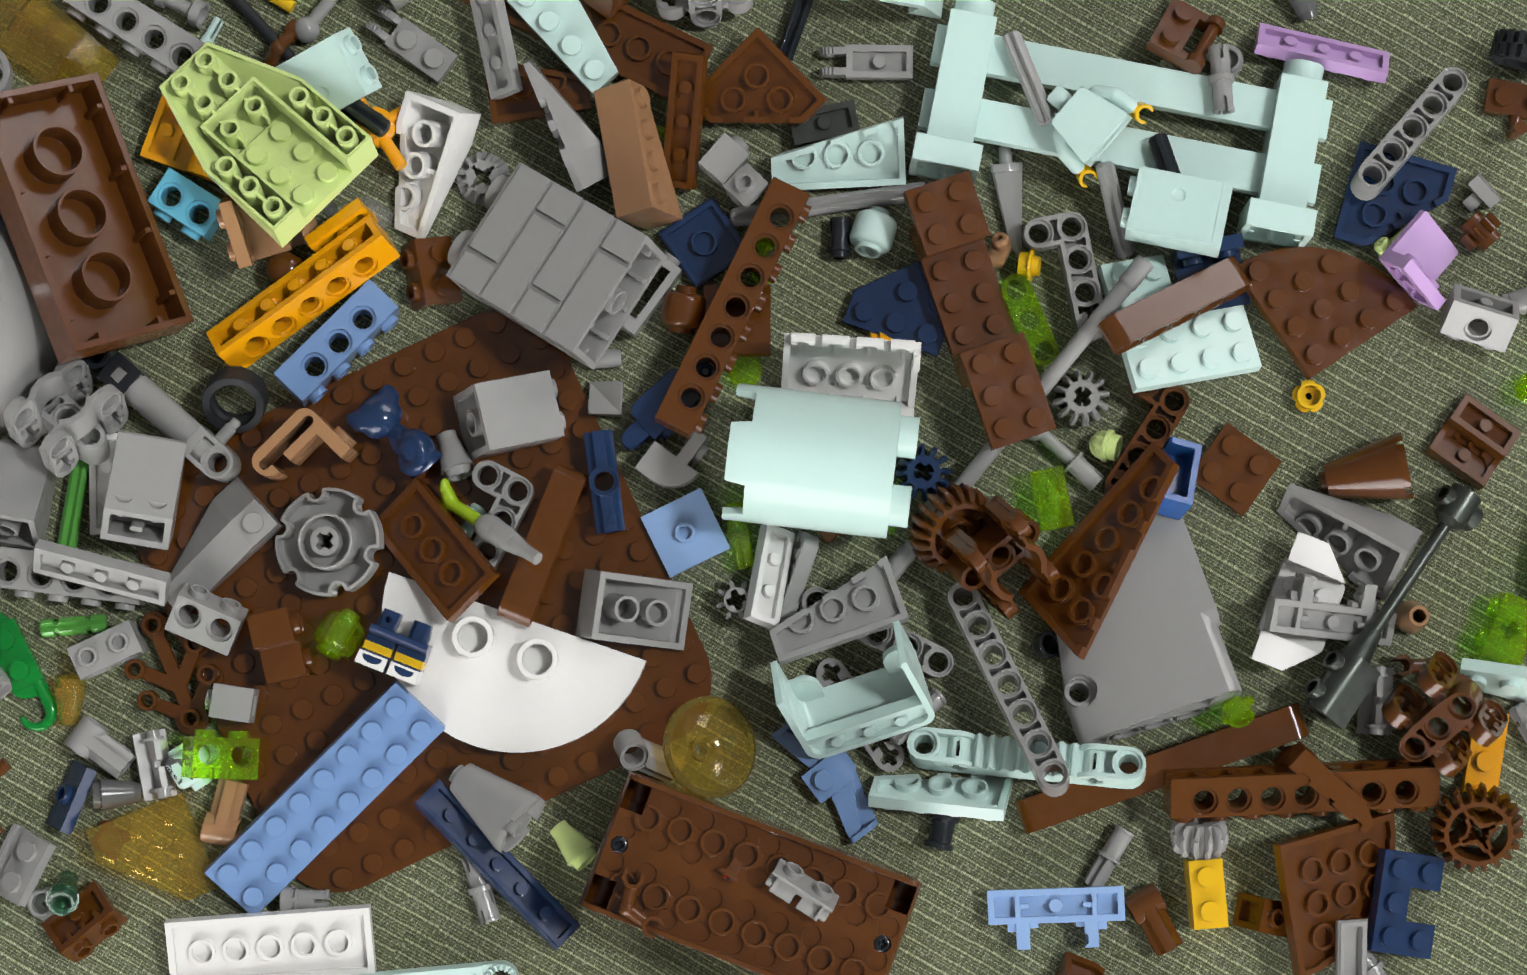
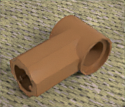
M219 777L211 811L207 812L202 825L200 841L227 847L240 835L242 828L240 817L249 784Z

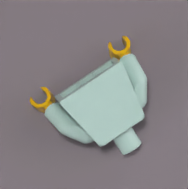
M1059 85L1047 98V101L1059 111L1051 121V124L1055 127L1052 138L1057 156L1073 174H1076V178L1083 188H1088L1087 184L1082 180L1084 175L1091 173L1098 180L1097 173L1092 167L1093 163L1130 120L1134 119L1141 124H1146L1147 122L1139 118L1140 110L1146 108L1153 112L1152 106L1144 102H1137L1136 98L1120 88L1094 85L1089 89L1081 86L1073 96Z

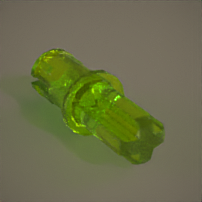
M743 502L729 503L722 506V509L723 507H743ZM726 520L728 535L725 538L730 540L736 570L752 568L754 559L749 539L752 531H748L747 522Z

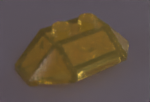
M0 0V47L42 83L98 72L101 83H103L121 62L50 0Z

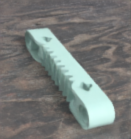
M920 727L913 730L907 740L909 758L916 767L921 769L1036 780L1016 740L1009 736L999 738L996 735L986 737L981 733L975 735L961 730ZM1039 741L1034 742L1029 747L1030 751L1035 754H1041L1048 748L1045 743ZM1064 741L1056 743L1069 770V784L1134 789L1145 780L1146 758L1137 748L1097 743L1082 745L1078 743L1069 745ZM927 742L934 746L931 752L927 754H921L916 751V748L921 743ZM1094 761H1096V768H1095V769H1093V763H1094ZM1126 762H1131L1137 765L1138 770L1132 774H1126L1120 770V767ZM1052 771L1044 779L1048 782L1059 783L1062 781L1063 776L1059 772Z

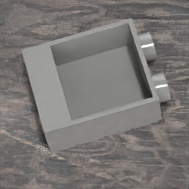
M519 162L511 176L505 173L501 174L490 184L484 198V205L488 211L474 232L465 230L453 241L447 258L451 268L446 276L470 296L594 370L667 256L647 235Z

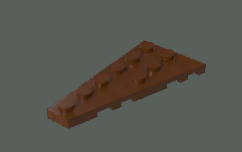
M1155 442L1149 445L1050 555L1048 559L1056 567L1061 577L1051 586H1044L1032 576L1018 591L1070 650L1082 660L1085 659L1180 467Z

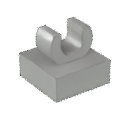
M1478 173L1468 183L1473 192L1462 203L1472 212L1483 201L1491 209L1502 197Z

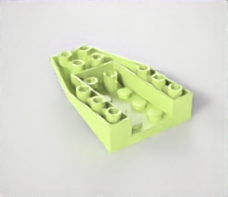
M208 41L159 86L204 172L282 248L379 155L371 136L301 77Z

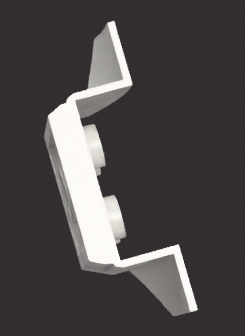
M1298 531L1289 557L1284 558L1279 566L1269 596L1286 597L1288 589L1292 590L1295 574L1298 572L1317 577V580L1313 582L1312 590L1314 591V596L1318 597V601L1340 604L1345 591V582L1329 543ZM1268 596L1257 626L1256 634L1259 635L1251 659L1282 671L1322 652L1327 638L1270 632L1263 629L1269 602Z

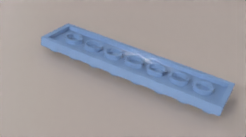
M395 680L205 868L204 873L248 913L261 912L445 730V724L399 681Z

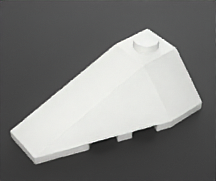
M406 90L396 122V134H400L399 151L406 160L407 166L399 170V185L395 188L394 229L417 239L427 237L458 174V170H460L471 148L481 114L449 101Z

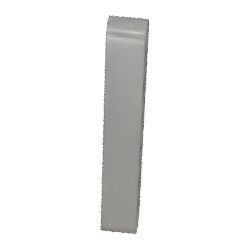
M956 582L950 587L947 596L951 614L1040 789L1050 797L1061 796L1069 788L1070 777L1068 767L978 591L965 590ZM965 595L971 597L972 601L967 606H959L955 603L956 599ZM977 624L987 627L986 632L982 635H973L969 630ZM992 653H997L1002 657L1001 661L994 665L986 663L984 659ZM1007 682L1017 686L1016 691L1011 694H1004L1000 692L999 688ZM1020 712H1028L1033 717L1026 724H1019L1014 720L1015 716ZM1039 741L1045 743L1048 748L1041 754H1035L1029 749L1031 744ZM1052 771L1059 772L1063 776L1062 781L1057 784H1050L1044 778Z

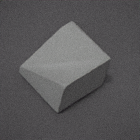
M623 381L590 382L588 415L622 417Z

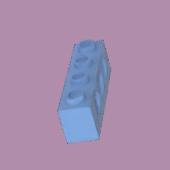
M369 279L273 373L275 379L304 407L310 402L316 404L327 393L328 390L325 387L334 378L339 381L348 373L352 367L349 363L357 355L363 357L375 345L373 339L381 331L386 334L398 323L399 306ZM360 315H367L373 320L371 326L366 329L357 328L354 325V321ZM338 338L345 339L349 343L348 348L341 353L330 349L331 343ZM312 362H320L325 366V369L319 376H310L306 372L308 365Z

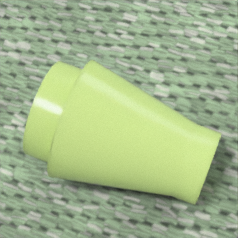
M566 820L559 822L550 831L569 867L573 866L577 871H580L596 858L595 844L571 827Z

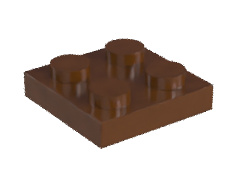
M1227 422L1200 458L1196 485L1242 517L1282 461Z

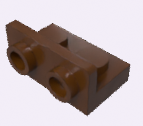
M92 881L41 925L58 952L71 961L78 962L88 957L103 940L116 934L120 926L128 919L124 913L115 908L102 886L96 881Z

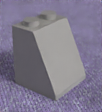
M550 370L476 383L453 396L464 447L472 461L554 442L565 436L566 422L563 413L558 408L556 400L558 388L555 380L551 379Z
M0 440V545L34 550L38 539L46 540L57 476L44 466L38 449L41 445L22 448L12 440Z

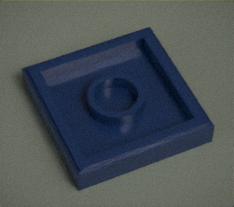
M711 197L683 216L682 220L674 222L658 233V236L671 255L681 262L680 268L693 287H697V289L729 268L742 241V237L714 197Z

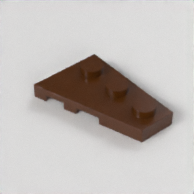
M518 64L523 90L501 100H491L486 79L493 126L546 118L544 108L540 106L524 65ZM539 69L577 113L592 111L589 90L573 73Z

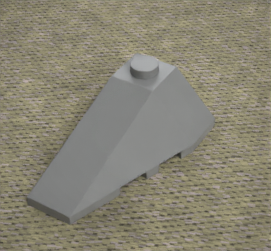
M531 60L525 61L523 63L540 106L544 108L549 128L559 143V152L576 191H581L608 177L605 151L601 139Z

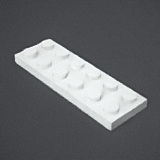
M371 904L166 919L164 922L170 975H360L376 973L377 970Z

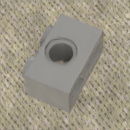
M1454 283L1440 315V333L1453 340H1465L1478 344L1486 350H1497L1505 353L1519 322V302ZM1474 319H1482V320H1484V321H1482V322H1474V321H1472V320H1474Z

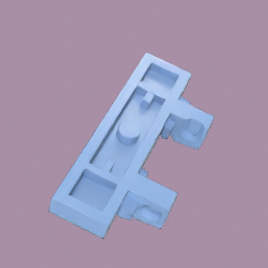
M1124 885L987 890L988 925L1007 924L1008 932H1016L1017 950H1031V928H1039V923L1076 922V927H1084L1085 948H1097L1100 946L1099 929H1107V921L1126 920Z

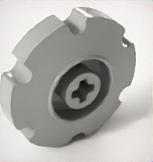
M328 487L322 489V494L317 499L315 495L310 493L301 495L285 510L280 521L285 524L286 530L282 535H276L275 551L283 573L289 575L297 574L295 585L299 589L318 596L336 597L341 586L346 591L354 592L365 585L379 567V563L374 560V553L377 550L384 549V532L381 521L375 511L366 510L363 512V498L343 489ZM329 536L332 537L330 541L333 546L331 548H327L329 542L326 539Z

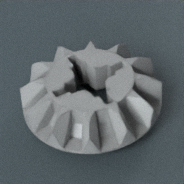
M476 152L464 159L460 170H458L457 185L461 194L468 201L477 205H484V198L489 185L486 186L484 183H481L479 186L476 185L472 188L478 179L473 169L476 168L478 171L480 170L485 173L494 168L489 175L491 183L499 175L504 173L510 175V172L500 157L491 152Z

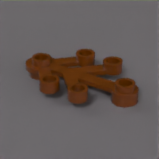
M161 611L148 612L142 617L140 627L145 636L152 638L166 673L147 666L141 659L129 660L125 664L124 672L130 679H144L174 692L179 705L161 699L154 690L142 691L137 697V704L144 711L156 710L175 718L177 727L184 734H200L208 727L210 717H208L209 712L205 709L206 694L208 689H212L213 684L219 680L220 670L215 664H204L198 669L197 677L200 683L192 699L188 684L199 656L206 647L200 645L198 649L192 647L191 640L185 638L184 645L187 650L179 667L166 635L169 631L164 629L168 620L167 614ZM152 618L158 623L155 631L149 628V621ZM134 663L140 666V673L138 675H134L131 670ZM207 668L213 671V678L211 680H207L204 676V671ZM147 694L153 698V704L150 707L144 702ZM190 712L196 716V722L193 725L187 721V715Z

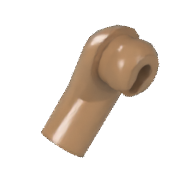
M997 232L992 236L988 249L994 270L1005 265L1012 249L1011 240L1004 232Z

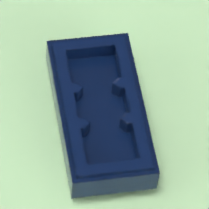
M72 761L63 784L56 791L55 803L47 820L48 824L61 832L72 833L97 774L96 770L82 762Z

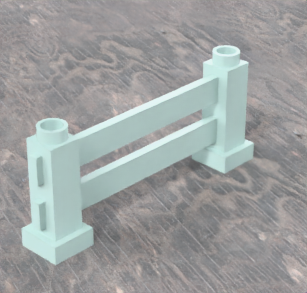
M956 0L955 7L951 8L948 24L937 25L929 66L939 67L935 89L925 88L917 129L926 131V134L920 132L916 134L908 171L909 175L940 180L969 170L974 184L979 171L984 146L973 143L974 141L1058 157L1052 138L1055 127L1051 123L1044 126L1038 125L1031 108L982 99L986 77L1020 83L1002 40L1003 36L994 35L997 17L994 16L996 4L991 0ZM1024 41L1043 88L1054 90L1057 86L1061 85L1069 93L1075 94L1081 86L1086 89L1094 85L1118 87L1136 98L1137 102H1144L1152 106L1154 110L1266 131L1262 153L1177 136H1167L1181 174L1234 184L1232 191L1254 195V198L1251 197L1239 215L1236 234L1242 233L1243 240L1282 248L1305 247L1314 235L1318 210L1306 207H1313L1316 201L1322 165L1314 163L1318 142H1325L1327 138L1333 104L1332 100L1326 99L1329 81L1322 80L1324 67L1321 64L1303 59L1285 61L1283 72L1274 84L1273 89L1234 82L1232 84L1235 112L1223 115L1222 110L1220 115L1213 114L1212 86L1208 85L1209 76ZM1124 127L1093 164L1111 161L1115 168L1138 172L1139 166L1158 169L1148 143V139L1158 133Z

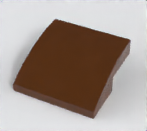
M704 285V297L706 299L705 314L720 285ZM745 285V286H747V287H754V286H756V285ZM766 285L763 291L768 297L760 314L753 311L748 321L749 324L753 325V328L745 344L739 341L733 352L738 356H771V285ZM731 302L726 305V311L730 316L739 317L744 314V308L740 303ZM715 332L711 336L712 343L717 347H725L730 343L728 335L724 332Z
M1466 393L1447 417L1424 452L1477 490H1481L1500 461L1507 456L1521 431Z

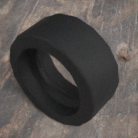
M228 366L217 370L209 378L201 398L202 411L206 419L214 427L221 429L235 417L241 422L236 433H244L256 427L261 422L269 401L268 389L263 379L254 371L242 366ZM227 385L238 386L247 390L253 396L255 405L250 412L234 414L224 410L218 404L215 394L220 387Z

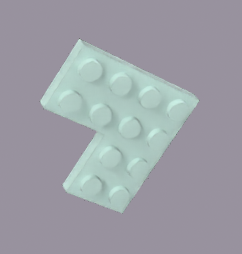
M1163 254L1144 257L1154 268L1137 289L1130 293L1116 312L1172 285ZM1134 259L1099 266L1097 272L1105 297L1117 284L1119 277ZM1244 305L1210 310L1122 353L1133 393L1256 372L1262 367Z

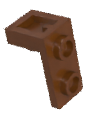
M1239 892L1232 925L1287 938L1281 901Z

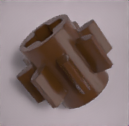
M1477 211L1459 227L1465 233L1459 240L1469 251L1477 246L1484 252L1501 236L1496 230L1501 222L1491 211L1485 216Z

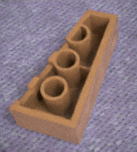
M627 79L595 90L594 96L616 218L645 230L655 229L682 220V214L651 111L650 96L646 88Z

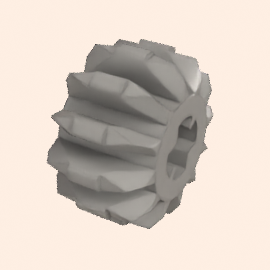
M1074 370V382L1067 375H1064L1061 381L1066 388L1055 386L1053 389L1056 394L1063 396V398H1057L1052 401L1053 406L1064 405V409L1058 413V417L1063 418L1067 413H1070L1071 417L1068 424L1071 426L1075 425L1077 418L1080 417L1082 426L1087 427L1089 425L1088 414L1094 421L1098 422L1101 416L1096 409L1107 411L1109 408L1108 404L1099 401V399L1110 396V392L1107 390L1098 391V388L1105 381L1101 378L1093 384L1091 382L1094 374L1092 371H1088L1085 379L1082 380L1080 370ZM1079 390V394L1084 391L1088 394L1085 400L1087 406L1083 407V403L1079 406L1075 404L1074 399L1077 395L1074 391Z
M1194 818L1193 822L1179 823L1173 820L1170 829V839H1172L1173 851L1177 854H1182V857H1192L1195 860H1209L1210 857H1220L1221 853L1226 851L1229 833H1227L1225 821Z

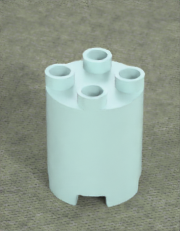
M738 383L736 395L754 399L755 406L752 421L731 422L724 480L745 485L743 507H723V520L883 539L887 537L888 526L907 528L912 487L893 484L896 457L915 459L920 417L901 415L902 402Z

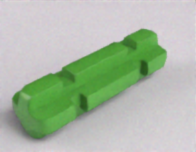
M104 614L91 615L90 618L85 615L62 617L57 621L56 618L42 619L40 621L42 637H57V634L60 636L89 634V631L101 633L108 628L107 617Z

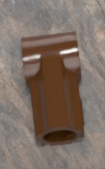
M1153 882L1125 897L1127 910L1137 926L1140 925L1146 939L1157 956L1168 953L1183 943L1166 912L1167 906Z

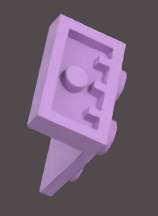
M1420 210L1379 257V260L1413 301L1438 311L1446 300L1439 293V284L1435 280L1458 255V250L1429 213Z

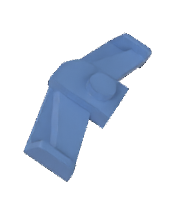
M788 723L770 735L810 768L800 777L818 801L822 804L832 797L851 844H854L878 825L872 808L868 807V798L856 772V765L846 752L822 759L812 758L805 753Z

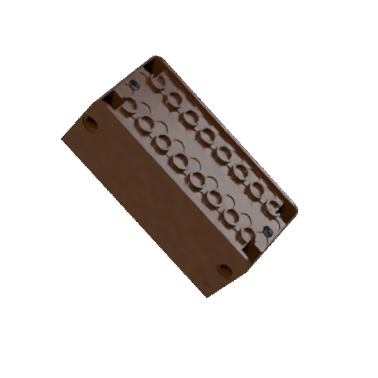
M629 770L578 904L641 929L633 921L620 915L618 907L621 903L624 889L622 881L623 871L626 868L628 869L626 879L630 884L637 883L640 879L641 871H643L645 880L638 888L634 906L648 915L660 917L664 925H661L655 920L649 921L646 925V930L650 933L761 975H889L923 883L916 877ZM733 858L743 863L735 876L738 879L737 883L725 879L724 875L719 872L720 868L725 870ZM780 858L786 862H793L799 865L806 875L816 881L825 882L832 887L834 893L839 895L833 912H830L825 922L819 919L814 921L796 909L797 903L802 898L797 894L790 903H787L768 891L770 887L764 883L771 872L774 871Z

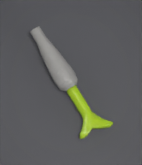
M447 478L441 480L439 485L441 498L439 501L448 512H453L473 525L475 533L482 540L506 552L525 558L534 565L540 563L543 557L542 553L531 547L512 527L499 517L490 513L481 515L458 500Z

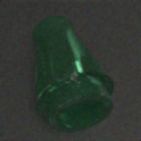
M72 871L61 872L58 879L45 895L46 905L53 914L65 916L75 911L79 906L78 876Z

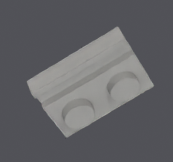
M13 823L0 848V895L18 906L26 907L56 845L33 831H29L24 826Z

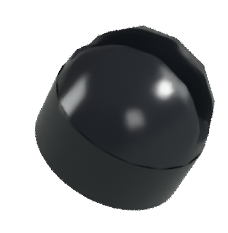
M1046 631L1033 638L1031 650L1039 659H1050L1059 655L1057 637L1054 632Z

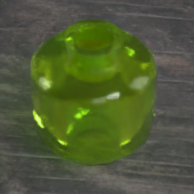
M343 608L341 612L329 611L314 633V639L318 643L316 648L325 656L339 661L341 658L351 657L365 634L363 626L359 623L360 616L347 608Z

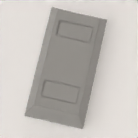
M1368 919L1336 921L1335 975H1367Z

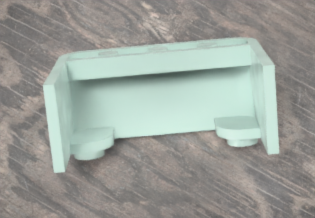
M899 620L892 622L896 644L889 647L883 653L884 668L822 687L817 678L808 675H800L788 680L777 660L770 662L776 705L808 756L816 759L827 758L926 726L933 721L935 717L933 703L916 651Z

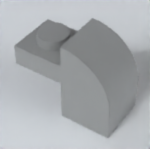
M694 432L691 439L688 440L677 456L654 441L636 465L635 470L660 487L668 489L684 487L699 476V473L689 465L692 461L698 464L709 450L705 446L708 438L702 433Z

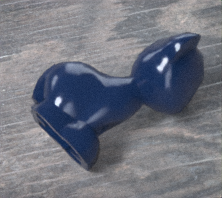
M384 385L376 395L367 398L360 405L359 409L347 415L346 421L352 429L362 432L372 439L387 437L393 452L398 456V464L401 471L409 475L411 479H414L431 467L443 455L435 448L432 439L427 433L415 428L410 429L400 424L403 411L399 404V393L393 386Z

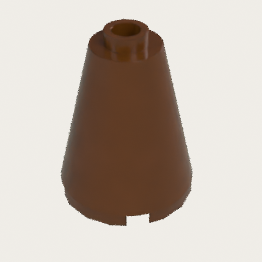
M1401 432L1387 436L1323 464L1324 471L1318 472L1321 491H1328L1329 496L1335 498L1413 499V489L1406 491V488H1411L1412 485L1404 444L1397 445L1396 443L1403 441Z

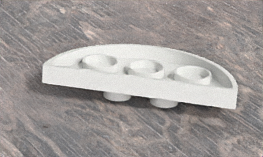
M391 572L388 574L384 588L382 612L387 608L403 615L397 633L408 637L414 620L433 626L431 639L428 644L433 647L420 684L413 685L398 678L396 679L445 724L444 732L470 745L493 751L526 753L551 749L577 740L596 729L621 707L632 693L647 663L646 660L533 621L530 627L523 626L497 616L498 609L475 601L454 623L449 622L414 580Z

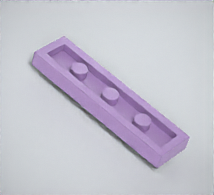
M1265 23L1259 24L1256 33L1254 54L1284 61L1290 59L1309 60L1321 64L1324 70L1332 73L1345 74L1362 78L1366 81L1384 84L1388 76L1390 52Z

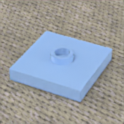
M701 488L640 517L670 578L731 549Z

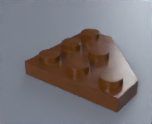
M757 27L706 79L703 116L710 123L806 124L829 99Z

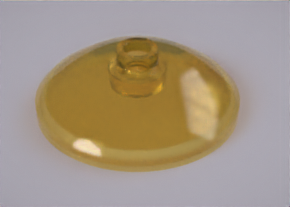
M702 696L686 701L673 712L664 731L663 753L671 775L682 788L702 798H719L735 792L749 778L756 758V742L751 725L739 708L723 698ZM697 745L701 748V755H698L696 751Z

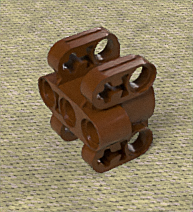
M996 494L983 505L992 521L970 538L959 527H955L943 537L946 544L953 551L946 564V570L965 590H977L993 608L1009 620L1019 610L1012 599L1014 595L997 581L999 576L1016 562H1019L1044 586H1051L1061 575L1046 557L1045 552L1035 544L1040 535L1039 525L1021 509L1013 508Z
M1437 651L1424 662L1416 676L1419 687L1424 693L1432 697L1434 701L1428 705L1427 697L1422 698L1411 687L1401 683L1388 695L1381 710L1385 719L1393 727L1401 730L1407 729L1399 742V751L1405 759L1411 762H1421L1431 756L1437 770L1444 776L1452 778L1466 766L1473 753L1459 732L1461 730L1468 731L1475 742L1483 747H1488L1502 735L1509 718L1502 706L1492 699L1484 701L1480 687L1475 681L1459 673L1456 663L1449 655L1442 651ZM1458 697H1461L1466 704L1461 702ZM1437 717L1443 718L1446 722H1443ZM1412 738L1420 739L1424 745L1416 744Z

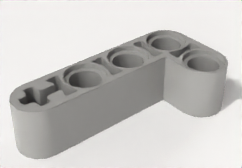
M1065 212L1035 218L1026 224L1022 232V244L1028 251L1034 249L1035 253L1057 249L1073 328L1076 334L1088 319L1086 312L1079 314V311H1087L1093 307L1097 308L1103 301L1086 220L1077 212ZM1066 221L1074 222L1079 228V234L1074 237L1065 235L1062 231V224ZM1033 228L1042 229L1046 234V241L1043 243L1033 242L1029 237V230ZM1072 254L1082 255L1086 261L1085 268H1072L1069 264V256ZM1080 286L1088 287L1092 292V300L1089 302L1079 301L1075 295L1076 288ZM1100 331L1089 344L1097 342L1103 336Z
M485 460L479 462L473 469L472 479L478 488L496 498L489 513L494 516L500 513L509 514L512 519L510 527L517 532L534 500L535 490L533 485L525 477L494 461ZM486 468H494L497 471V480L492 485H483L480 481L481 472ZM517 483L525 484L528 490L527 496L521 501H514L510 497V489ZM476 535L473 541L478 549L484 543H488L478 535ZM495 547L496 554L489 562L497 570L506 551Z

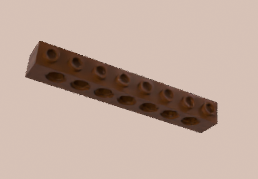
M773 177L655 415L654 422L688 439H691L694 432L701 434L709 417L704 414V411L709 401L714 404L716 403L724 387L718 382L724 371L729 374L731 373L738 358V355L733 352L739 341L745 344L753 328V325L749 324L748 321L753 311L760 314L768 297L763 291L768 281L773 284L775 283L783 267L777 262L782 252L790 253L797 238L792 232L797 222L804 224L812 206L807 204L810 194ZM775 213H782L787 217L788 224L784 227H776L771 223L770 216ZM762 242L768 243L772 246L774 253L769 257H762L756 252L755 246ZM746 272H752L757 275L759 283L754 287H747L741 282V275ZM731 302H738L743 306L744 314L739 317H732L727 313L726 305ZM715 332H724L728 335L730 343L725 347H717L712 343L711 336ZM700 362H709L714 366L715 373L710 377H702L697 373L696 366ZM685 392H694L699 396L700 403L693 408L686 407L681 401V396Z
M1427 757L1421 762H1411L1405 758L1321 762L1367 802L1369 810L1379 813L1394 812V808H1407L1411 811L1420 812L1426 811L1428 807L1439 806L1440 772L1434 766L1431 757ZM1270 764L1164 769L1163 809L1170 819L1179 823L1193 822L1194 818L1225 821L1229 816H1241V818L1249 820L1259 819L1261 815L1271 814L1280 818H1291L1295 813L1325 816L1328 812L1338 811L1332 805L1334 800L1329 798L1327 801L1308 784L1311 780L1304 773L1298 776L1286 764L1278 766ZM1407 781V785L1402 791L1395 792L1400 782ZM1374 782L1372 790L1363 794V787L1368 783ZM1308 786L1304 795L1295 797L1298 788ZM1274 787V792L1270 797L1261 798L1265 789ZM1241 789V793L1236 799L1228 800V795L1231 791ZM1208 791L1207 796L1202 801H1194L1195 795L1198 792Z

